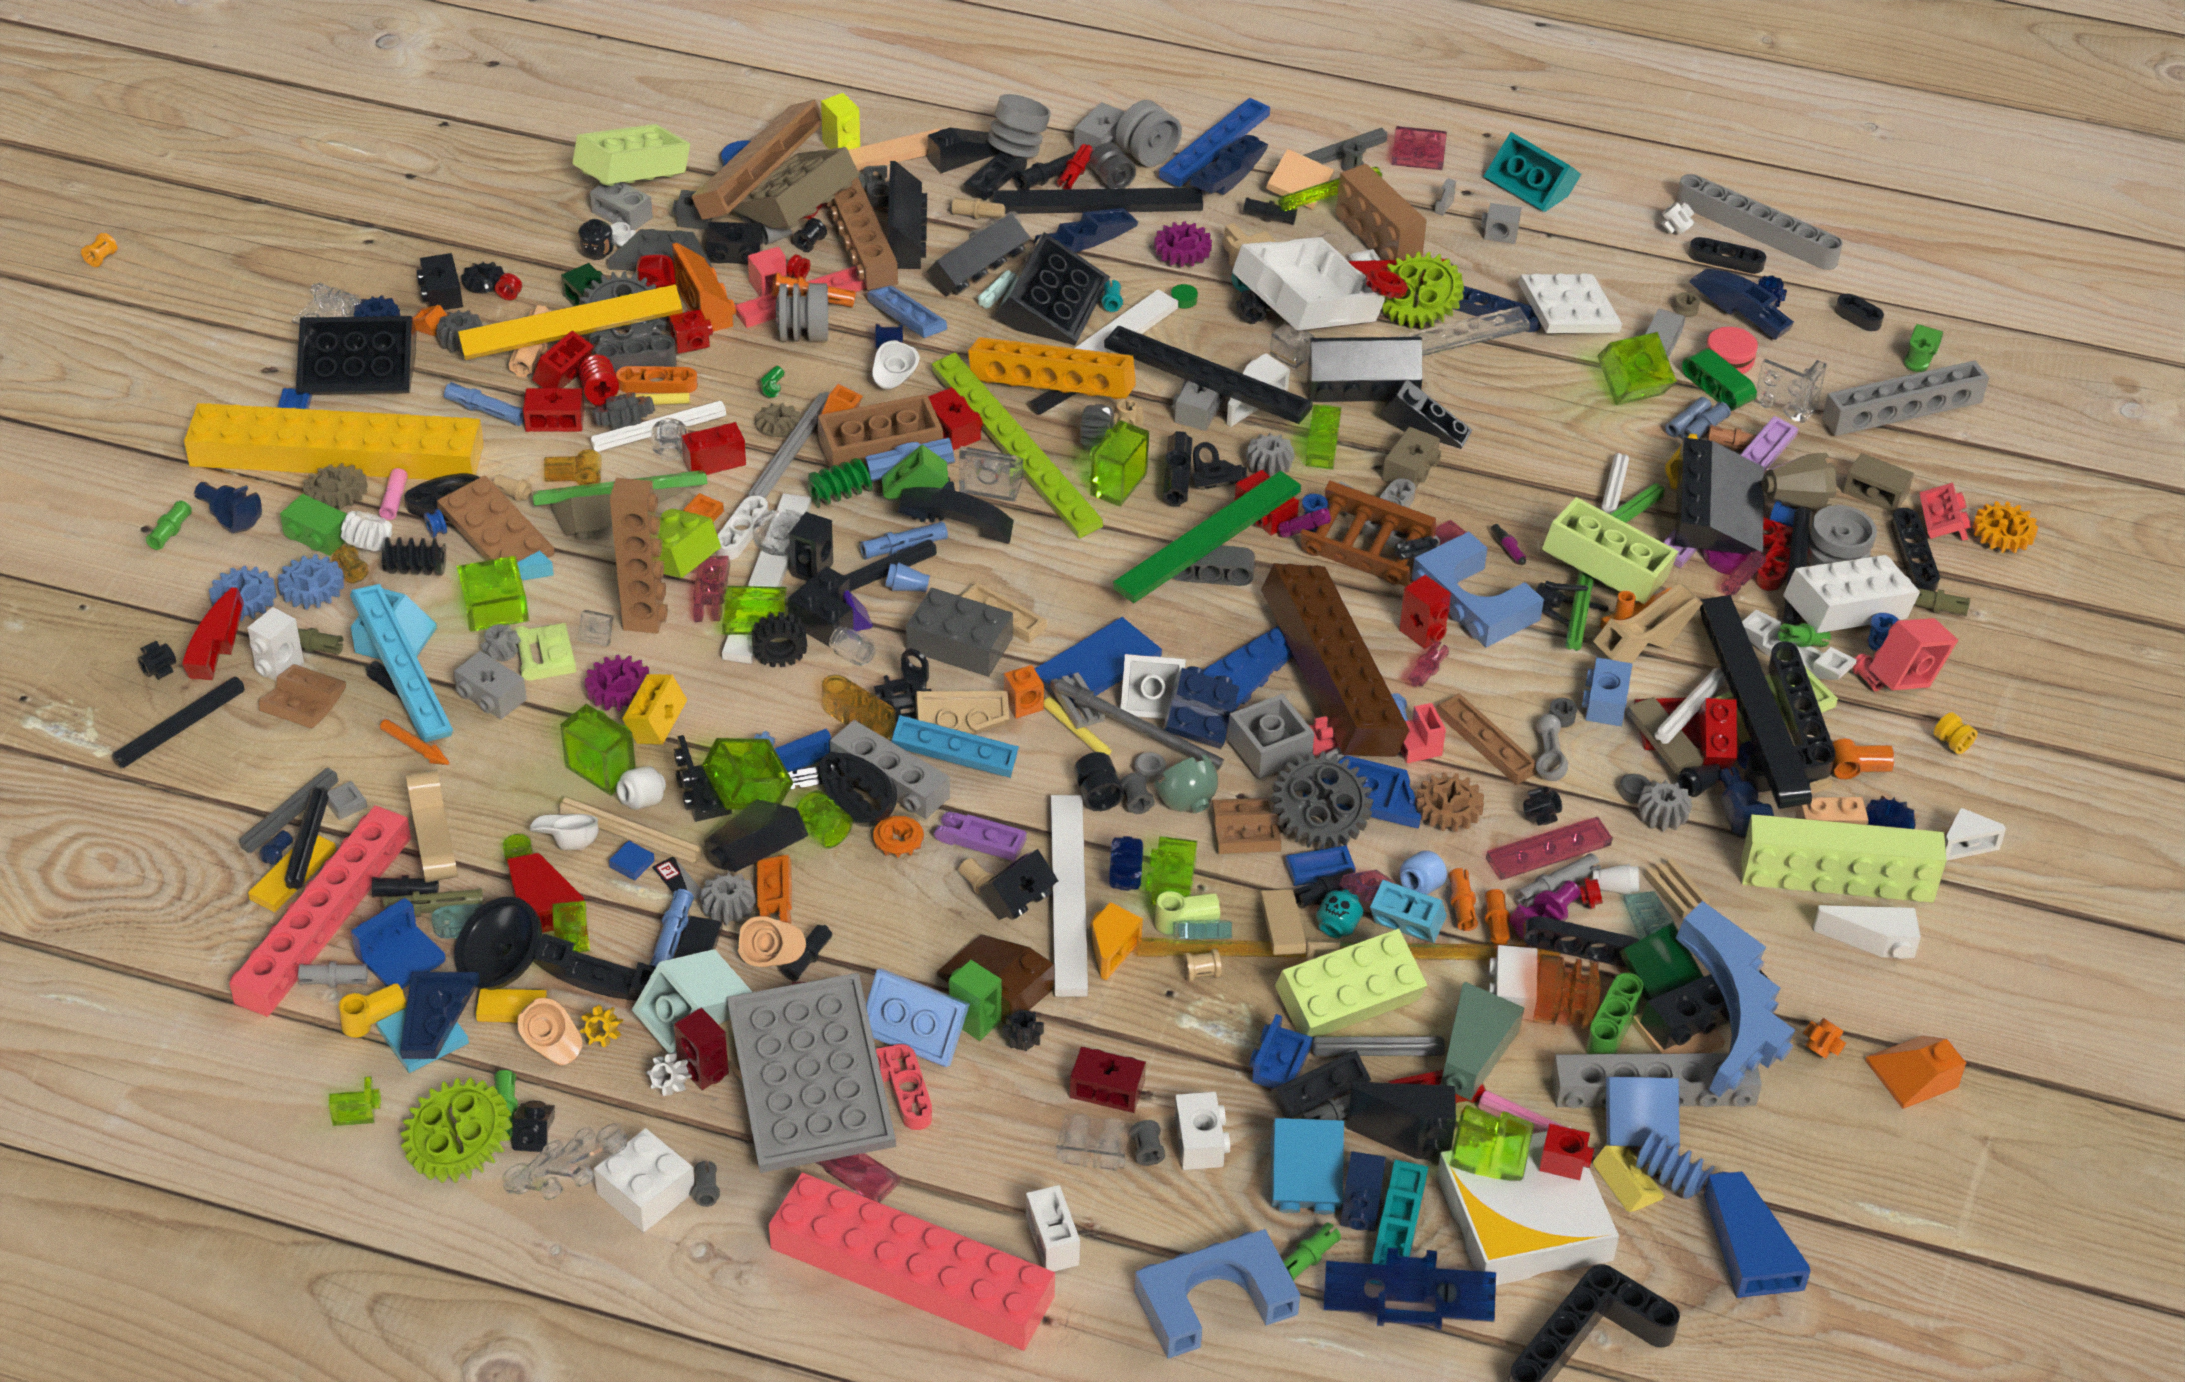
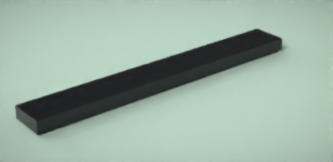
M1197 187L993 190V203L1003 204L1005 214H1010L1011 212L1012 214L1083 213L1124 208L1128 212L1203 211L1202 189Z
M1118 325L1104 340V348L1119 354L1133 355L1134 360L1296 424H1300L1312 410L1313 401L1125 327Z

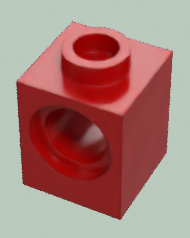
M1549 1123L1539 1171L1580 1181L1583 1167L1590 1168L1594 1148L1588 1147L1590 1133Z

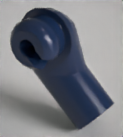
M284 830L279 832L261 848L259 852L260 860L270 865H276L283 857L282 851L293 842L292 836Z

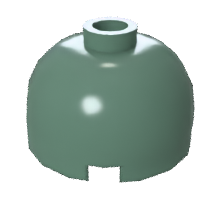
M1202 755L1204 760L1198 762L1195 757L1188 758L1167 769L1163 773L1165 779L1161 783L1156 779L1154 787L1167 806L1180 812L1192 810L1194 814L1202 812L1210 806L1208 801L1215 796L1218 789V774L1209 756Z

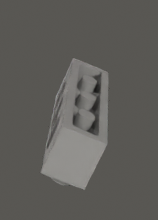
M853 720L830 740V752L849 753L861 757L888 774L893 779L897 788V802L905 806L912 813L927 819L950 798V776L856 720Z

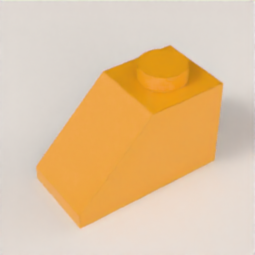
M1112 902L1102 912H1096L1090 923V928H1092V946L1100 977L1104 980H1107L1142 940L1143 918Z

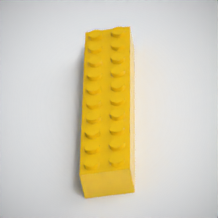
M197 403L184 439L190 467L317 474L318 468L323 469L330 464L333 467H338L341 463H344L345 467L355 465V470L361 468L363 474L369 477L389 478L393 469L400 468L407 472V479L431 480L460 473L476 475L484 441L481 419Z

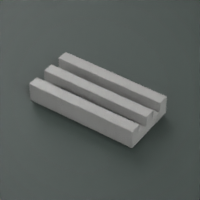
M1079 672L1074 673L1072 678H1069L1068 675L1062 677V680L1080 689L1082 687L1089 689ZM1057 678L1051 680L1050 688L1076 729L1104 721L1105 714L1089 706L1084 708L1076 704L1075 699H1073L1077 709H1080L1086 718L1082 719L1070 698L1054 690L1058 681Z

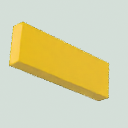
M319 835L317 836L304 883L337 851L335 843ZM294 847L248 892L249 900L275 913L297 891L294 888H287L284 880Z

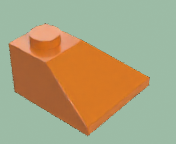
M1929 1036L1916 1037L1869 1055L1865 1059L1866 1063L1902 1109L1958 1088L1966 1066V1061L1947 1038Z

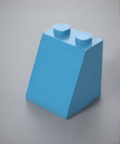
M1275 1118L1271 1130V1207H1279V1211L1282 1213H1299L1300 1208L1314 1209V1213L1323 1215L1334 1214L1335 1210H1340L1343 1204L1344 1121Z

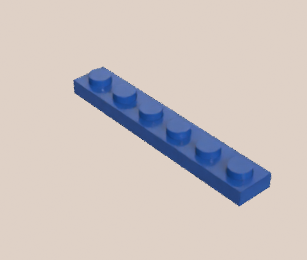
M1248 98L1159 169V178L1181 187L1191 179V175L1215 160L1219 156L1221 149L1245 136L1270 116V107L1257 100Z

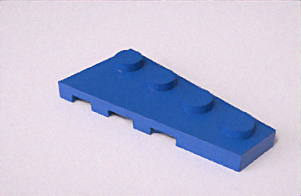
M1277 626L1203 669L1204 675L1212 678L1216 676L1229 677L1233 681L1232 684L1239 686L1235 712L1293 654L1280 627Z

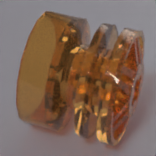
M1541 954L1537 975V1000L1533 1023L1555 1025L1559 1013L1562 1011L1566 1012V1021L1569 1028L1574 1027L1577 1013L1581 1014V1029L1590 1030L1592 1020L1598 1010L1601 980L1598 972V961L1589 960L1586 975L1581 974V959L1575 960L1571 973L1565 972L1563 957Z

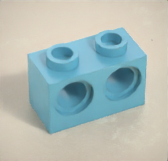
M1382 880L1370 906L1376 924L1393 930L1400 929L1402 933L1433 944L1447 917L1442 900L1386 880Z

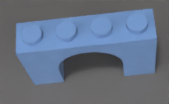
M1467 532L1415 557L1412 580L1415 581L1426 574L1451 593L1449 614L1452 619L1459 622L1474 639H1477L1487 648L1540 621L1544 599L1526 582L1502 594L1490 597L1473 595L1463 590L1457 583L1484 570L1487 547L1474 535Z
M1266 1229L1254 1233L1247 1232L1236 1239L1223 1243H1213L1205 1249L1190 1254L1183 1253L1172 1260L1160 1264H1149L1136 1271L1134 1292L1168 1359L1201 1348L1202 1326L1187 1298V1294L1192 1288L1204 1281L1220 1279L1231 1281L1241 1286L1250 1295L1266 1326L1298 1315L1300 1293Z

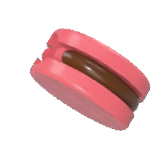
M1721 327L1709 334L1706 348L1713 350L1744 374L1754 366L1758 343L1756 338L1744 329Z

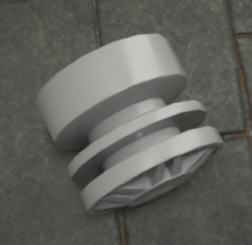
M1003 94L999 97L995 110V116L998 119L992 121L987 140L992 146L1006 153L1020 157H1035L1039 153V144L1043 140L1040 132L1046 130L1051 111L1033 99L1020 95Z
M780 283L776 299V326L778 327L781 341H788L789 329L794 331V341H799L801 329H807L810 341H828L827 283H809L807 296H801L798 283H794L793 296H788V284Z

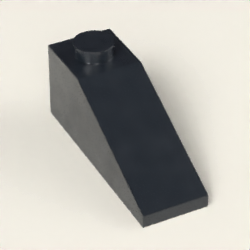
M950 127L928 135V160L940 174L997 155L1001 150L988 142L987 136L989 132Z

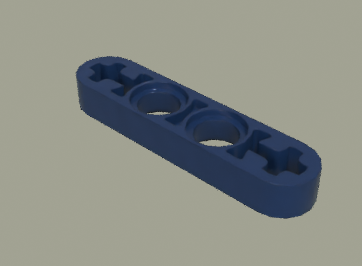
M1464 286L1463 300L1459 301V309L1452 308L1453 310L1525 332H1536L1542 326L1531 306ZM1479 302L1484 303L1486 305H1476L1474 303ZM1499 310H1506L1511 313H1502Z

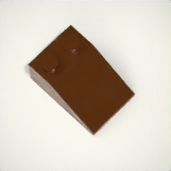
M982 934L937 971V976L949 984V978L956 969L962 968L970 960H973L1002 979L1001 1022L1006 1024L1007 1015L1012 1016L1019 1009L1029 1011L1054 989V964L1028 946Z

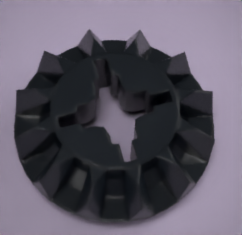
M484 261L481 264L472 263L471 267L464 268V274L461 275L462 284L469 291L476 293L495 291L497 281L504 274L502 266H496L495 262L486 264Z

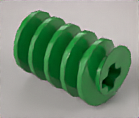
M858 458L852 459L850 463L842 462L840 466H830L829 470L826 468L821 469L819 473L811 472L807 480L809 495L817 508H820V499L826 505L831 504V495L839 502L841 501V492L848 499L852 497V488L857 495L862 494V485H864L868 492L873 489L870 474Z

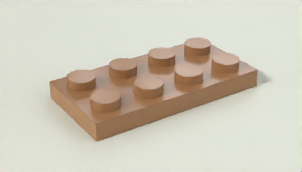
M486 475L437 500V508L440 509L442 514L505 581L510 580L509 566L539 550L547 558L554 555V547Z

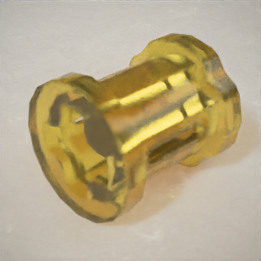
M344 545L334 552L332 561L338 562L339 568H342L344 579L348 583L354 584L367 577L369 573L368 565L359 559L358 551L354 546Z

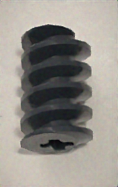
M390 537L385 538L382 548L383 571H386L387 568L390 574H395L399 568L401 574H407L411 568V572L414 575H419L422 569L425 575H431L433 570L439 576L444 574L446 567L445 543L442 547H439L437 539L433 538L429 547L426 544L425 538H421L419 546H415L414 539L409 538L407 546H404L401 537L397 538L395 545L391 544Z

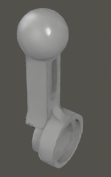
M1545 714L1538 719L1536 725L1538 733L1543 736L1545 753L1537 760L1536 770L1543 779L1557 781L1566 775L1568 760L1560 748L1558 737L1561 729L1560 720L1553 714Z

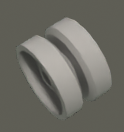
M1141 100L1133 104L1123 114L1116 129L1118 146L1147 167H1155L1165 162L1178 147L1182 135V126L1179 120L1152 100Z
M1834 505L1819 510L1814 516L1811 526L1807 556L1809 564L1814 566L1870 557L1871 549L1877 536V527L1868 515L1853 507Z

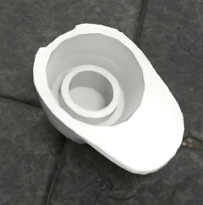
M895 340L883 343L876 353L872 368V376L876 384L884 389H892L908 380L919 363L920 357L917 350Z
M588 814L543 815L532 822L530 831L552 834L561 850H584L585 847L594 842L598 835V818Z

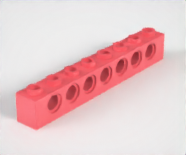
M374 805L370 812L360 819L356 829L349 837L342 841L338 851L324 863L320 873L314 880L309 881L302 895L296 902L290 904L286 914L279 923L272 926L268 936L261 945L251 952L247 962L232 975L229 984L234 1004L266 1017L273 1012L297 982L299 964L310 965L370 891L372 888V877L380 878L411 840L408 817Z

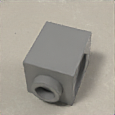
M1490 203L1488 213L1483 212L1481 228L1485 229L1484 240L1516 244L1522 207Z

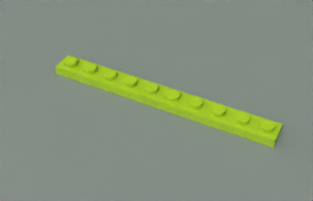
M955 352L931 363L932 372L947 389L953 387L960 396H964L974 412L980 414L983 421V427L981 428L1078 539L1103 527V519Z

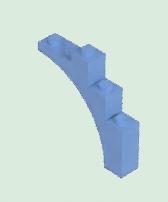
M1702 901L1684 918L1676 939L1689 949L1711 973L1723 994L1730 1015L1732 1036L1729 1056L1718 1069L1709 1088L1711 1092L1721 1097L1729 1088L1734 1091L1741 1084L1746 1075L1744 1073L1748 1069L1753 1072L1760 1063L1769 1068L1777 1059L1783 1061L1793 1048L1790 1040L1795 1029L1773 1014L1779 1004L1775 999L1781 988L1759 973L1764 964L1761 958L1766 946Z

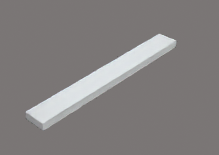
M783 493L724 645L722 660L752 664L755 657L751 631L754 629L753 625L755 622L759 623V618L763 616L768 619V614L773 609L791 561L789 533L803 514L809 512L812 505L811 497Z
M1051 795L1052 871L1059 880L1053 885L1055 997L1088 996L1082 795Z

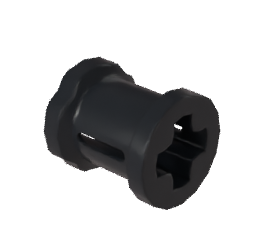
M809 219L802 230L794 233V244L803 252L812 251L814 244L826 237V226L819 219Z

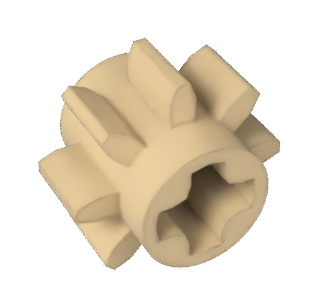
M1122 399L1117 403V407L1111 406L1114 413V426H1116L1119 432L1129 434L1135 432L1137 426H1143V406H1138L1136 401Z

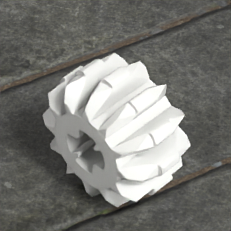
M351 511L348 512L342 523L340 537L347 544L354 545L355 547L374 552L382 551L385 538H391L392 524L385 518L370 514L369 512Z

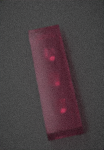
M1597 816L1489 850L1486 854V860L1501 881L1611 846L1613 837Z

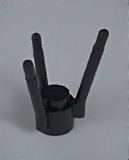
M1550 581L1541 582L1536 592L1544 599L1542 613L1553 617L1569 627L1570 620L1552 609L1559 608L1562 601L1573 604L1574 597L1564 595L1563 591L1559 590L1587 591L1588 586L1561 584ZM1589 602V608L1602 611L1609 610V607L1606 605Z

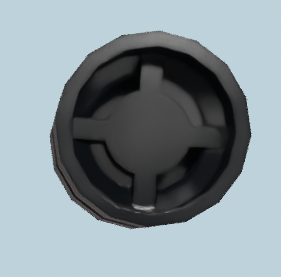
M1102 752L1089 753L1076 762L1073 773L1081 789L1085 804L1089 809L1100 812L1106 811L1121 802L1124 797V789L1109 755Z

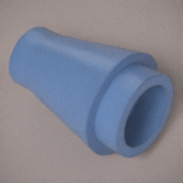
M899 562L898 565L890 563L885 586L892 588V591L926 592L930 575L923 574Z

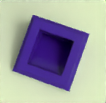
M849 590L844 591L843 603L853 608L854 632L873 628L864 605Z

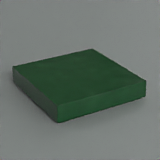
M1674 922L1619 951L1630 973L1637 975L1642 980V994L1646 1001L1704 977L1689 949L1676 939L1678 929Z

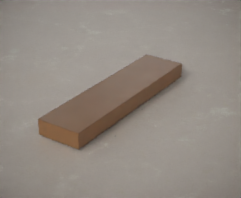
M1460 693L1436 706L1439 717L1515 785L1538 773L1536 770L1537 762Z

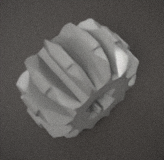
M1271 433L1268 436L1259 434L1257 439H1251L1246 451V460L1250 466V471L1258 472L1263 470L1270 477L1280 470L1285 473L1290 472L1295 454L1290 440L1283 439L1282 434L1272 436Z
M1666 779L1662 784L1653 780L1650 786H1644V789L1641 791L1637 807L1643 822H1650L1651 829L1656 826L1661 827L1664 832L1667 827L1677 830L1680 825H1685L1691 812L1692 799L1689 798L1688 789H1680L1678 782L1672 785L1668 784Z
M728 871L726 876H720L716 873L714 880H706L704 889L701 890L700 894L705 917H711L712 920L717 921L723 920L726 926H728L730 921H736L740 924L742 917H750L752 908H754L756 903L751 880H745L742 873L732 876L730 871Z

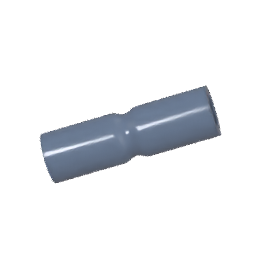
M1706 397L1697 399L1665 425L1667 434L1673 438L1678 437L1681 430L1694 422L1698 414L1707 412L1712 408L1711 402Z

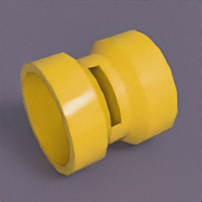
M1949 712L1943 716L1933 732L1942 742L1947 741L1949 748L1957 754H1962L1968 750L1978 735L1977 730L1969 724L1964 725L1962 718L1954 712Z

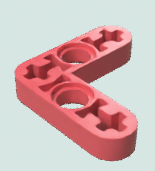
M904 1044L877 1048L876 1053L883 1082L890 1081L902 1122L912 1130L927 1128L932 1121V1104L914 1050ZM902 1058V1061L905 1062L906 1070L901 1071L899 1061L896 1059ZM905 1082H912L918 1086L914 1091L910 1092L900 1089V1086ZM917 1102L918 1111L922 1115L916 1116L912 1112L913 1103Z

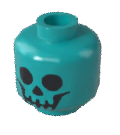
M1347 889L1331 891L1325 896L1317 910L1316 919L1319 923L1318 927L1329 937L1335 939L1347 937L1354 932L1363 916L1364 910L1359 902V897L1354 892Z

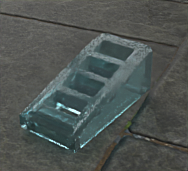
M1655 891L1624 895L1623 900L1640 940L1674 922ZM1646 909H1653V910H1650V911H1643V912L1641 911V910H1646Z

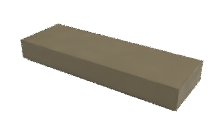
M1655 697L1628 706V716L1675 774L1681 773L1684 768L1703 764L1704 757L1682 730L1667 744H1662L1660 740H1656L1655 733L1658 727L1669 717V714Z

